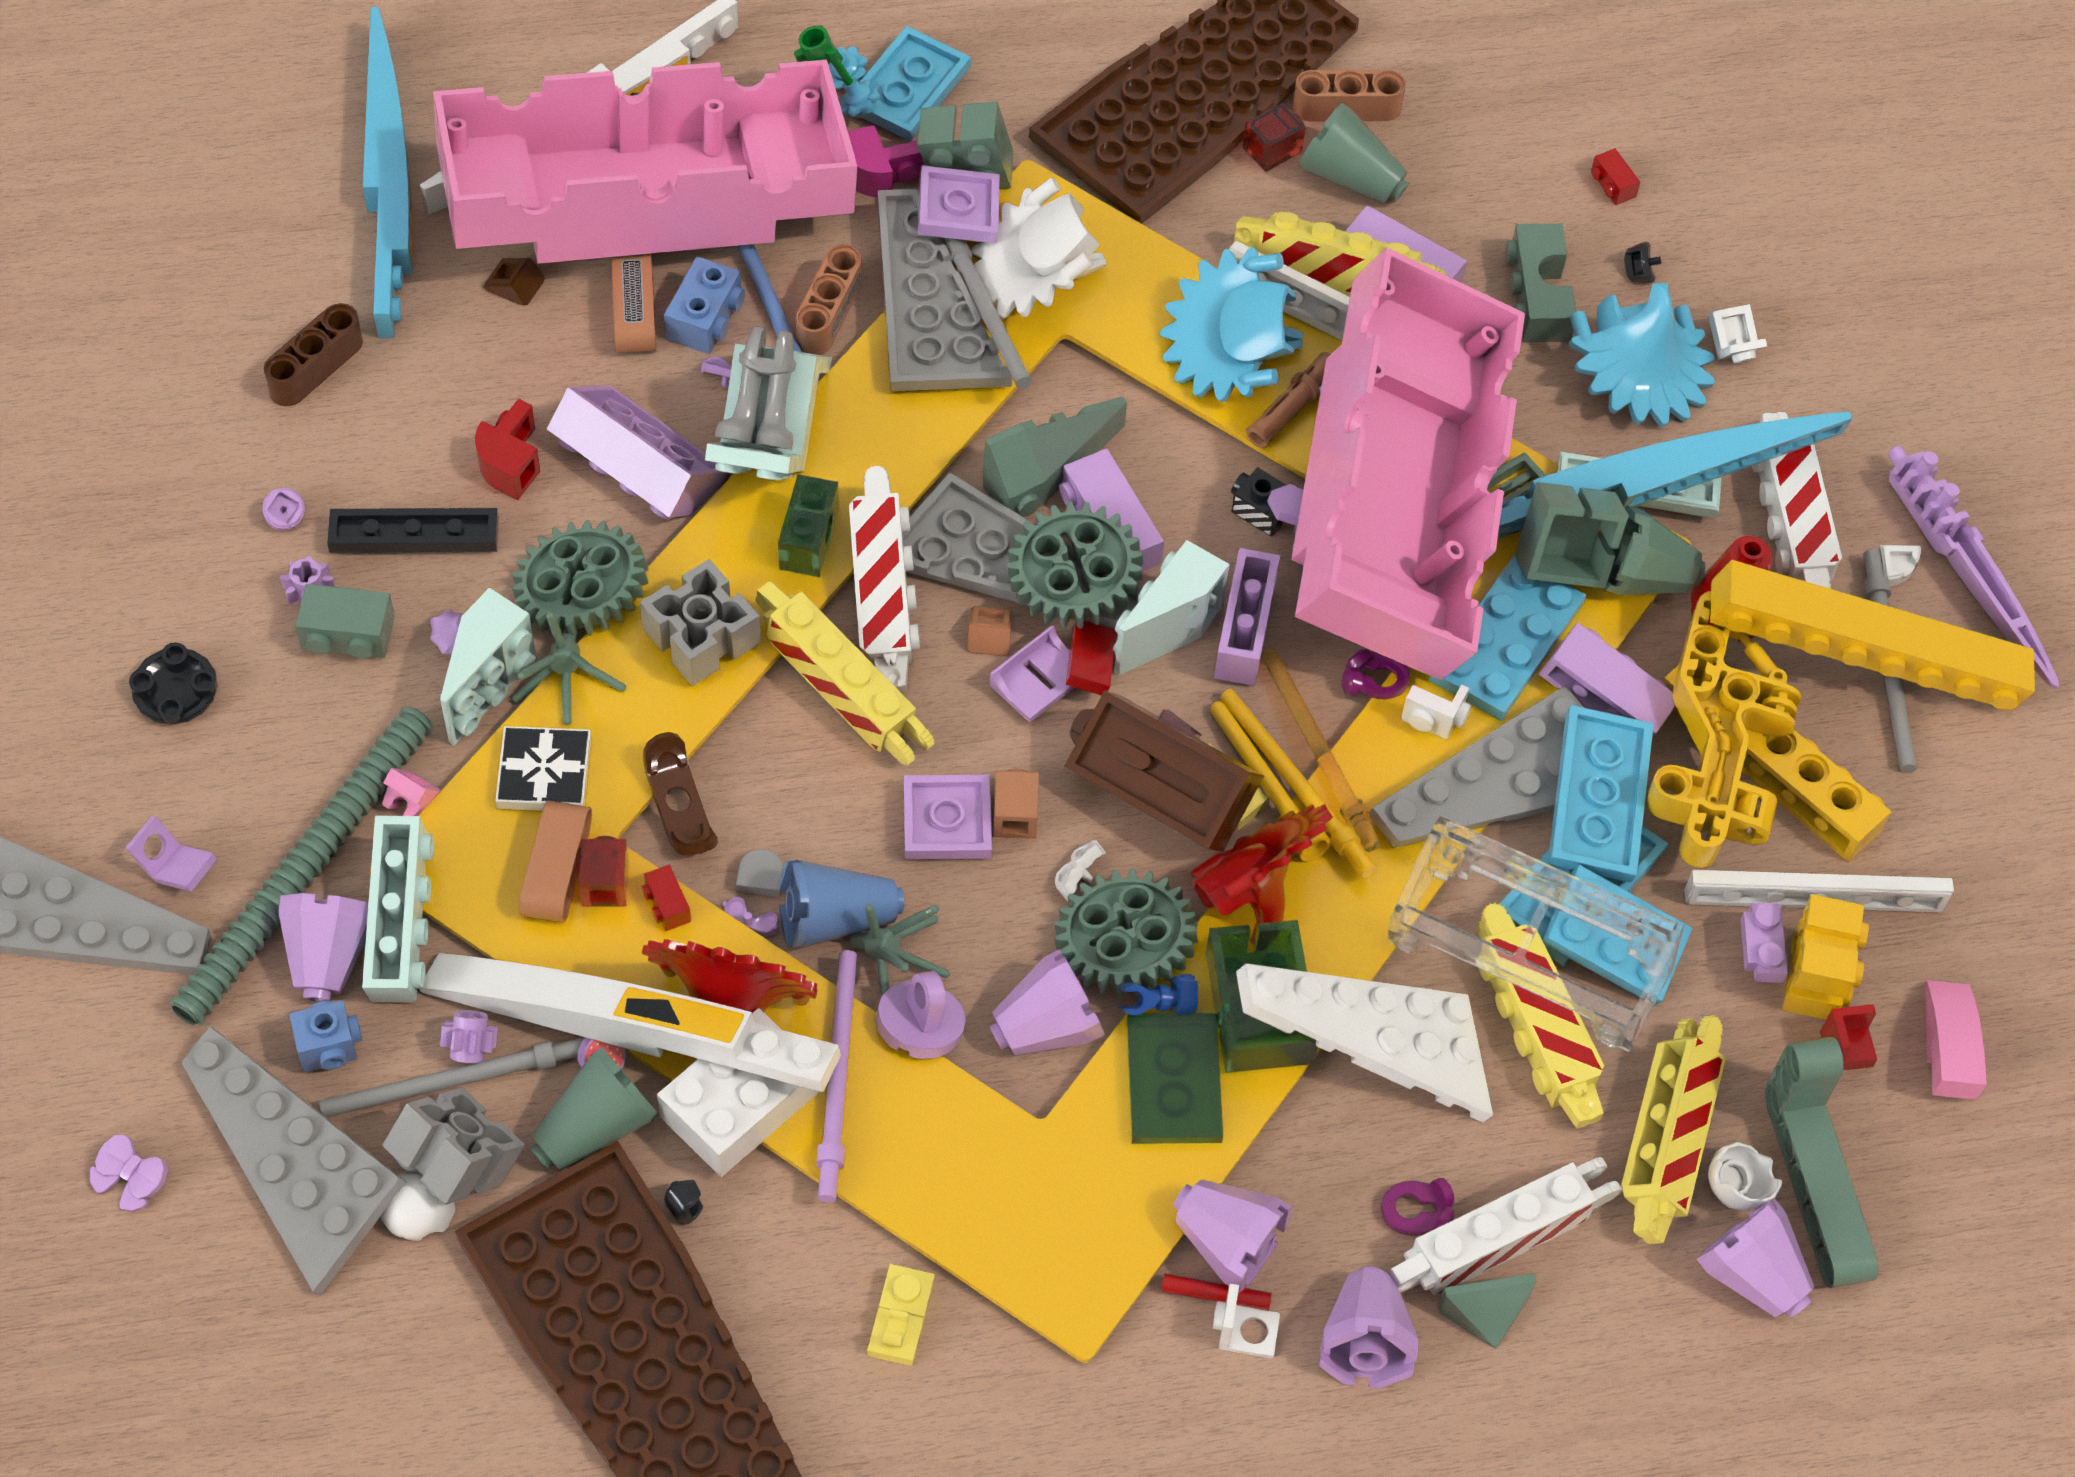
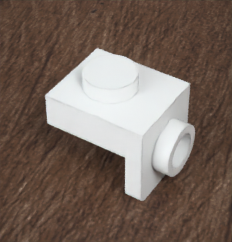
M1750 304L1717 310L1708 314L1718 360L1732 358L1733 364L1751 361L1757 358L1756 352L1767 347L1766 339L1758 340Z
M1461 684L1455 698L1451 702L1413 685L1406 697L1401 720L1409 723L1418 731L1430 732L1448 740L1454 726L1462 728L1470 713L1472 705L1466 703L1469 687Z

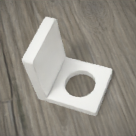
M1230 1284L1226 1302L1217 1301L1212 1329L1221 1330L1218 1349L1273 1358L1280 1313L1236 1305L1239 1285ZM1249 1320L1260 1321L1267 1329V1337L1261 1343H1249L1241 1335V1326Z

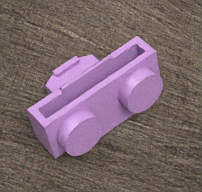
M1752 902L1748 912H1744L1740 919L1744 970L1753 971L1755 982L1782 983L1788 973L1781 904Z

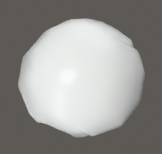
M1734 1142L1717 1150L1708 1169L1709 1184L1715 1196L1728 1208L1742 1212L1756 1209L1772 1198H1775L1782 1186V1180L1774 1178L1772 1173L1773 1160L1770 1157L1759 1154L1751 1145Z
M406 1171L399 1174L406 1183L394 1196L380 1217L388 1230L393 1235L413 1241H421L423 1237L430 1233L444 1232L455 1213V1202L445 1205L442 1201L431 1196L427 1191V1187L420 1182L423 1175L419 1171Z

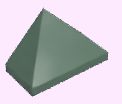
M1530 1273L1444 1287L1438 1303L1439 1311L1442 1315L1496 1349L1529 1300L1537 1282L1535 1274Z

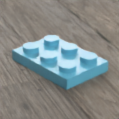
M906 25L859 82L869 80L870 83L877 82L880 86L878 90L880 99L876 103V109L862 118L911 142L919 132L921 108L939 107L971 68V57Z
M1578 865L1572 870L1542 941L1544 945L1656 1006L1663 1001L1692 927L1585 867Z

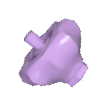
M449 609L444 610L440 616L430 619L432 629L430 640L438 646L441 654L452 655L463 614L455 613Z

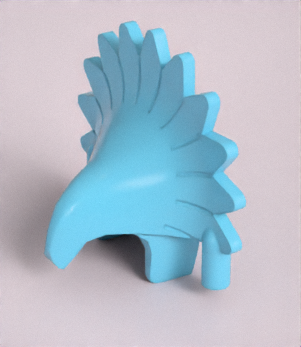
M1251 247L1246 251L1240 262H1238L1235 254L1231 250L1225 249L1222 253L1218 269L1206 260H1201L1198 265L1199 282L1182 278L1179 281V287L1185 299L1168 302L1165 306L1166 311L1177 319L1160 330L1162 337L1175 342L1164 353L1163 360L1169 364L1181 363L1174 376V380L1179 384H1184L1194 379L1193 394L1198 398L1203 397L1214 387L1216 399L1220 402H1226L1235 386L1242 395L1250 397L1253 393V387L1277 385L1279 376L1275 368L1258 370V368L1266 359L1292 354L1294 349H1300L1303 346V332L1283 326L1285 302L1296 300L1295 292L1285 284L1261 281L1259 274L1264 271L1282 269V255L1275 253L1259 256L1258 251Z
M1654 283L1648 302L1629 307H1619L1615 295L1607 296L1597 306L1598 332L1591 334L1584 311H1577L1570 315L1575 336L1569 341V346L1586 355L1575 364L1574 369L1578 373L1594 376L1588 388L1589 394L1600 395L1609 393L1608 409L1610 413L1615 414L1628 405L1634 424L1640 425L1649 412L1658 426L1663 428L1669 422L1670 413L1684 422L1690 417L1688 404L1698 408L1706 404L1707 400L1699 388L1711 387L1715 383V379L1702 367L1709 365L1714 360V355L1696 346L1705 337V332L1702 329H1695L1688 305H1681L1673 310L1668 283Z

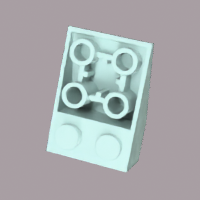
M1188 540L1185 541L1177 553L1171 551L1165 558L1160 569L1161 574L1155 582L1149 580L1144 585L1138 596V604L1132 612L1128 609L1125 610L1116 624L1115 632L1118 633V639L1113 648L1114 655H1116L1114 673L1120 676L1200 639L1223 609L1229 563Z
M488 588L461 617L440 697L448 740L453 746L464 735L469 736L475 731L481 717L490 707H495L503 701L507 695L508 688L518 679L517 674L536 661L529 613L491 588Z

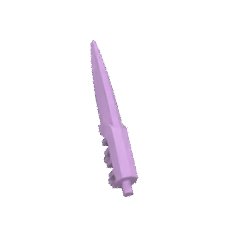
M1902 446L1891 449L1888 456L1895 467L1890 471L1889 482L1935 552L1946 556L1972 595L2010 642L2034 649V670L2051 688H2059V680L2031 622L2001 571L1982 544L1985 539L1977 527L1966 525L1970 517L1966 510L1958 513L1954 511L1959 502L1957 498L1960 493L1959 487L1954 483H1947L1945 479L1933 480L1938 471L1936 466L1939 459L1938 456L1931 451L1907 455Z

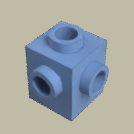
M343 1000L338 1002L321 1001L313 1004L309 1009L289 1013L296 1049L303 1072L320 1068L326 1070L337 1069L349 1061L357 1060L354 1043L362 1041V1035L357 1015H347Z

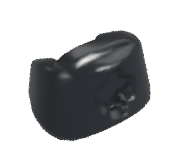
M1649 242L1639 243L1626 250L1624 256L1626 273L1633 283H1653L1656 277L1652 270V265L1662 264L1661 256L1650 258L1651 245Z
M695 1180L674 1181L666 1190L664 1203L681 1224L688 1225L692 1223L703 1210V1205L699 1199L701 1192Z

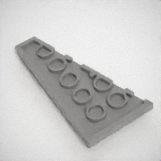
M878 190L891 391L1012 387V376L1007 366L1004 367L993 338L989 337L984 328L982 316L959 271L955 270L946 245L941 243L939 237L918 235V190Z
M949 472L910 516L911 531L903 532L904 546L912 545L914 570L906 572L1019 603L1018 592H1012L1011 578L1008 576L1007 564L1011 563L1009 562L1008 549L1015 548L1013 539L1015 534L1024 535V522L1035 524ZM1065 543L1068 549V558L1075 566L1081 590L1083 593H1089L1083 581L1082 569H1079L1076 564L1072 546ZM1045 552L1042 554V556H1053L1056 553ZM1102 572V573H1098V574H1096V575H1094V576H1095V577L1102 578V577H1106V576H1108V575H1110V574H1109V573ZM1062 585L1056 587L1055 590L1063 591L1070 587ZM1137 587L1138 592L1136 595L1127 594L1128 606L1126 608L1114 604V618H1111L1105 612L1100 613L1099 625L1115 629L1123 612L1127 609L1132 612L1138 604V596L1142 589ZM1090 617L1084 619L1085 621L1094 623Z
M1566 685L1383 800L1374 806L1368 815L1391 845L1397 848L1440 838L1445 833L1466 828L1469 831L1482 828L1487 823L1500 820L1508 822L1554 811L1566 712L1570 705L1583 706Z
M0 837V954L196 975L195 968L198 964H205L203 959L208 952L211 940L208 928Z
M209 1026L181 1063L311 1290L316 1294L322 1295L387 1209L394 1196L405 1185L406 1181L219 1031Z

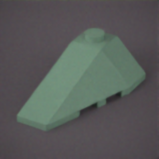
M1124 397L1088 405L1083 407L1076 416L1066 418L1063 412L1053 414L1049 419V423L1037 426L1032 420L1022 422L986 439L983 488L991 498L1021 516L1031 515L1059 490V484L1062 483L1064 465L1097 453L1125 426L1127 401Z

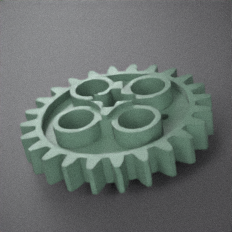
M1071 501L1067 504L1066 512L1062 513L1055 505H1052V516L1048 518L1042 513L1037 512L1036 526L1024 522V535L1015 534L1013 537L1015 548L1008 549L1009 562L1011 563L1007 564L1008 576L1011 578L1012 592H1018L1020 605L1029 603L1030 615L1034 616L1043 610L1044 622L1046 624L1051 622L1055 616L1060 617L1061 628L1066 627L1069 619H1075L1077 626L1083 628L1084 619L1090 617L1096 625H1099L1100 613L1105 612L1108 616L1114 618V604L1126 608L1128 606L1127 594H1137L1136 581H1140L1143 578L1142 567H1140L1143 565V554L1139 551V538L1132 537V526L1130 524L1121 526L1120 514L1117 513L1107 519L1105 506L1100 507L1096 513H1091L1089 502H1085L1081 511H1075ZM1063 536L1069 538L1076 564L1079 569H1082L1083 581L1089 593H1083L1081 590L1075 566L1069 560L1068 549L1061 538ZM1085 539H1094V540H1096V541H1094V542H1092V543H1088V544L1081 543V541H1083V540H1085ZM1045 552L1056 553L1053 556H1042V554ZM1102 572H1105V573H1109V574H1110V575H1108V576H1106V577H1102V578H1099V577H1095V576H1094V575H1096V574H1098V573H1102ZM1062 585L1070 587L1063 591L1055 590L1056 587Z
M590 520L584 522L582 529H576L573 522H569L567 532L561 533L556 527L552 528L553 538L548 540L542 536L537 537L540 547L538 549L526 547L525 550L529 559H518L517 564L520 571L512 573L515 585L512 586V591L516 598L515 601L518 607L529 613L531 624L536 623L539 631L544 632L549 628L546 615L552 612L555 614L561 632L564 629H568L569 634L574 636L582 628L585 629L588 636H591L593 626L598 624L606 631L609 629L607 620L610 618L622 622L624 619L621 610L634 611L636 607L632 598H643L644 593L641 586L649 582L645 573L649 569L640 544L635 543L631 533L623 535L619 525L609 531L606 521H602L596 529L592 528Z
M1131 869L1127 878L1121 879L1118 871L1113 870L1111 881L1106 882L1098 874L1095 876V887L1092 888L1085 883L1080 884L1081 897L1074 894L1067 896L1069 907L1059 908L1060 921H1056L1054 924L1057 950L1060 949L1075 976L1079 977L1082 975L1083 987L1085 988L1097 981L1100 994H1104L1110 986H1115L1118 997H1121L1124 991L1118 988L1126 982H1135L1139 985L1147 983L1150 988L1155 989L1158 978L1161 977L1171 983L1173 979L1172 968L1185 971V958L1194 957L1193 944L1198 943L1196 912H1192L1190 898L1183 899L1180 886L1170 890L1169 878L1167 877L1161 879L1158 883H1154L1153 872L1149 871L1143 879H1137L1135 869Z

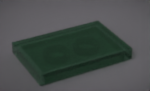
M1152 1013L1135 1016L1127 1014L1126 1031L1131 1144L1222 1143L1223 1120L1216 1013H1187L1178 1015L1177 1013Z

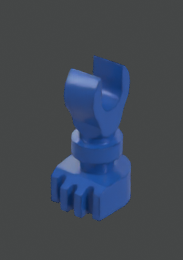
M1178 974V976H1174L1171 980L1170 989L1168 985H1157L1155 989L1144 988L1135 982H1126L1118 988L1124 992L1137 991L1138 1001L1134 1005L1118 1006L1119 1009L1129 1015H1140L1146 1010L1155 1007L1157 1011H1168L1171 1007L1174 1015H1194L1197 1010L1198 981L1195 980V976H1192V974Z

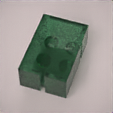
M1298 920L1258 924L1253 947L1254 952L1247 953L1251 933L1249 925L1209 928L1205 954L1217 1026L1221 1028L1219 1038L1225 1073L1314 1064L1318 1049L1315 1039L1296 1030L1289 1034L1243 1013L1236 971L1244 964L1307 972Z

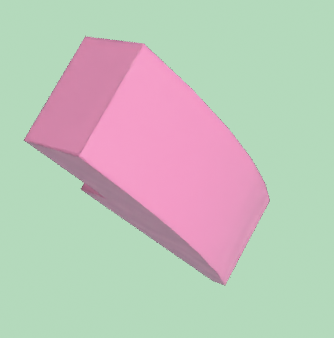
M1926 980L1924 983L1927 1063H1932L1933 1095L1978 1100L1987 1085L1980 1018L1970 984Z

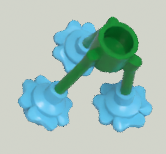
M822 25L811 26L805 29L798 38L800 49L794 52L797 62L827 60L835 89L844 88L846 91L839 98L842 114L862 118L866 114L872 113L876 109L877 101L880 99L878 93L880 86L877 82L870 83L869 80H864L861 83L858 82L867 74V71L864 69L868 62L867 58L860 55L854 46L849 47L847 51L843 47L836 49L827 30Z

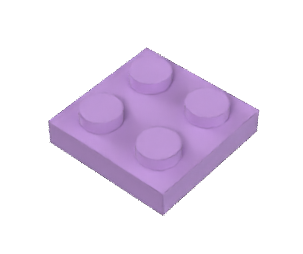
M922 165L919 179L918 235L996 243L999 233L1000 174Z
M990 774L903 776L905 859L992 858Z

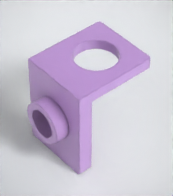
M154 816L149 818L126 846L129 854L154 882L189 892L197 886L217 861L212 852L180 845L162 822ZM157 834L161 838L162 847L156 857L149 859L144 853V845L148 837Z

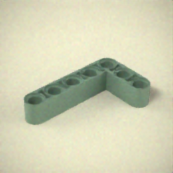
M1833 1036L1788 1043L1765 1087L1768 1112L1821 1275L1829 1288L1874 1281L1878 1276L1876 1254L1826 1107V1103L1843 1073L1841 1048Z

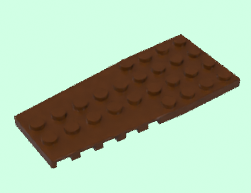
M1217 0V3L1209 9L1203 11L1199 8L1191 13L1188 22L1178 29L1171 26L1160 33V40L1150 47L1145 43L1106 68L1029 128V138L1123 213L1142 224L1230 153L1254 130L1251 127L1254 119L1278 107L1295 91L1296 79L1300 73L1307 70H1317L1357 32L1359 18L1335 0ZM1268 115L1255 121L1254 126L1257 127Z
M618 1141L455 1231L457 1240L522 1348L617 1477H802L787 1443H784L773 1421V1416L766 1402H763L752 1381V1375L747 1365L742 1361L732 1342L731 1334L724 1321L720 1319L713 1305L712 1298L687 1249Z

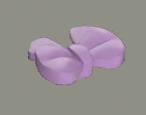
M114 1135L99 1150L95 1160L96 1167L92 1166L90 1168V1183L96 1193L104 1194L121 1177L127 1180L128 1183L123 1191L119 1205L122 1210L135 1212L147 1207L149 1203L146 1199L152 1198L165 1183L168 1168L165 1160L158 1157L143 1159L136 1155L133 1140L128 1136Z

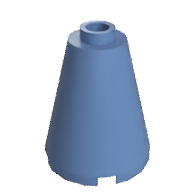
M801 860L786 861L782 869L780 891L787 892L786 905H779L780 920L785 942L788 946L792 945L791 948H803L869 930L870 927L865 911L867 904L873 905L879 927L894 923L897 914L903 913L904 893L901 887H896L893 879Z

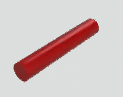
M1164 1273L1161 1292L1216 1302H1226L1229 1286ZM1244 1288L1240 1293L1238 1292L1236 1305L1269 1311L1272 1293Z

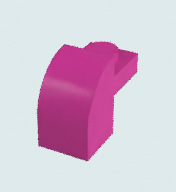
M874 125L848 131L858 166L856 191L878 198V190H893L894 183L908 182L920 177L921 166L924 165L917 145L918 140L883 148Z

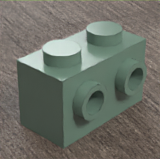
M306 584L295 625L301 649H308L317 654H326L328 652L350 654L360 659L370 657L385 658L395 618L391 595L386 592Z

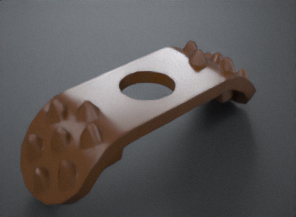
M673 732L655 735L647 742L643 749V762L669 842L675 851L685 855L702 854L712 850L717 846L718 838L709 825L686 756L685 742L678 734ZM672 789H681L686 792L690 799L689 807L680 812L672 810L666 803L667 792Z

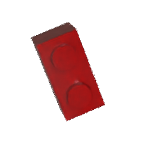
M1616 148L1594 157L1591 174L1600 183L1606 196L1611 198L1615 205L1637 197L1641 182Z
M670 864L645 873V885L641 887L646 900H652L653 902L652 913L657 924L662 922L665 931H669L690 923L691 912Z

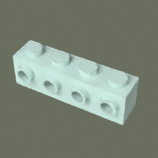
M375 816L362 988L371 1002L416 1003L417 988L423 989L425 985V963L419 962L420 945H427L428 921L427 919H422L423 903H429L431 899L430 876H425L426 860H433L434 837L433 834H428L420 816Z

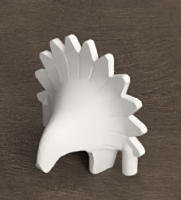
M1052 177L1034 191L1026 188L1023 191L1019 207L1010 203H1004L1001 207L1002 222H999L997 242H982L971 249L972 254L980 259L974 264V267L994 307L997 306V312L1001 319L1007 318L1015 307L1022 317H1027L1037 299L1045 307L1051 306L1055 288L1070 290L1074 286V279L1090 275L1107 265L1103 253H1093L1099 247V243L1087 231L1079 218L1084 212L1083 207L1070 193L1041 206L1061 190L1058 183Z

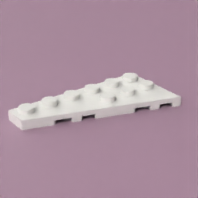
M1244 964L1236 971L1243 1013L1289 1034L1296 1030L1315 1039L1316 1046L1328 1052L1337 1049L1352 1056V1063L1408 1089L1414 1086L1435 1094V1101L1447 1107H1451L1453 1104L1459 1105L1470 1111L1471 1118L1482 1123L1493 1116L1468 994L1253 964Z

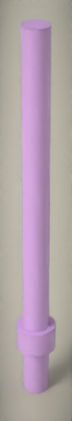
M844 950L839 953L832 1043L839 1045L841 1057L828 1081L823 1143L818 1145L816 1165L820 1168L818 1200L826 1203L836 1201L838 1172L844 1167L845 1148L841 1145L857 962V954L850 950Z

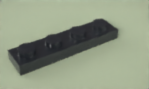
M330 509L327 545L329 553L497 552L498 509Z

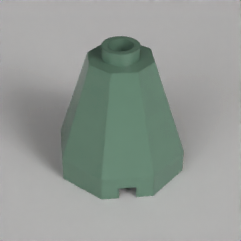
M1626 505L1624 508L1629 516L1618 549L1612 548L1616 557L1605 590L1619 595L1685 593L1694 585H1698L1704 576L1706 567L1705 562L1702 561V553L1642 509Z

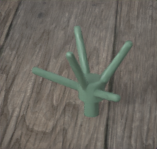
M549 612L546 618L555 643L551 646L549 655L517 674L519 680H524L537 673L513 695L512 701L518 703L554 671L562 675L563 723L570 725L571 673L575 672L577 668L621 692L626 690V685L594 667L581 657L580 648L576 644L575 636L567 632L562 634L555 614Z
M867 904L865 906L870 930L867 933L858 932L852 934L850 943L853 949L865 950L868 957L876 958L881 996L890 988L886 960L903 972L909 970V965L907 964L909 963L926 971L934 970L943 978L950 976L949 970L900 950V939L938 922V917L934 915L939 910L938 906L932 905L887 929L879 928L873 905Z

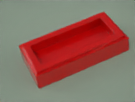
M1085 620L1083 628H1079L1075 621L1072 628L1065 685L1102 695L1104 690H1109L1114 658L1113 648L1116 640L1115 629L1096 625Z

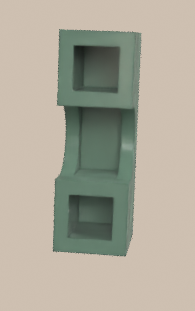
M1563 223L1516 224L1512 240L1506 241L1505 257L1506 263L1513 266V271L1510 274L1511 295H1517L1518 303L1515 304V309L1525 313L1522 332L1523 342H1569L1574 331L1570 315L1576 312L1572 286H1554L1544 281L1545 279H1561L1567 258Z

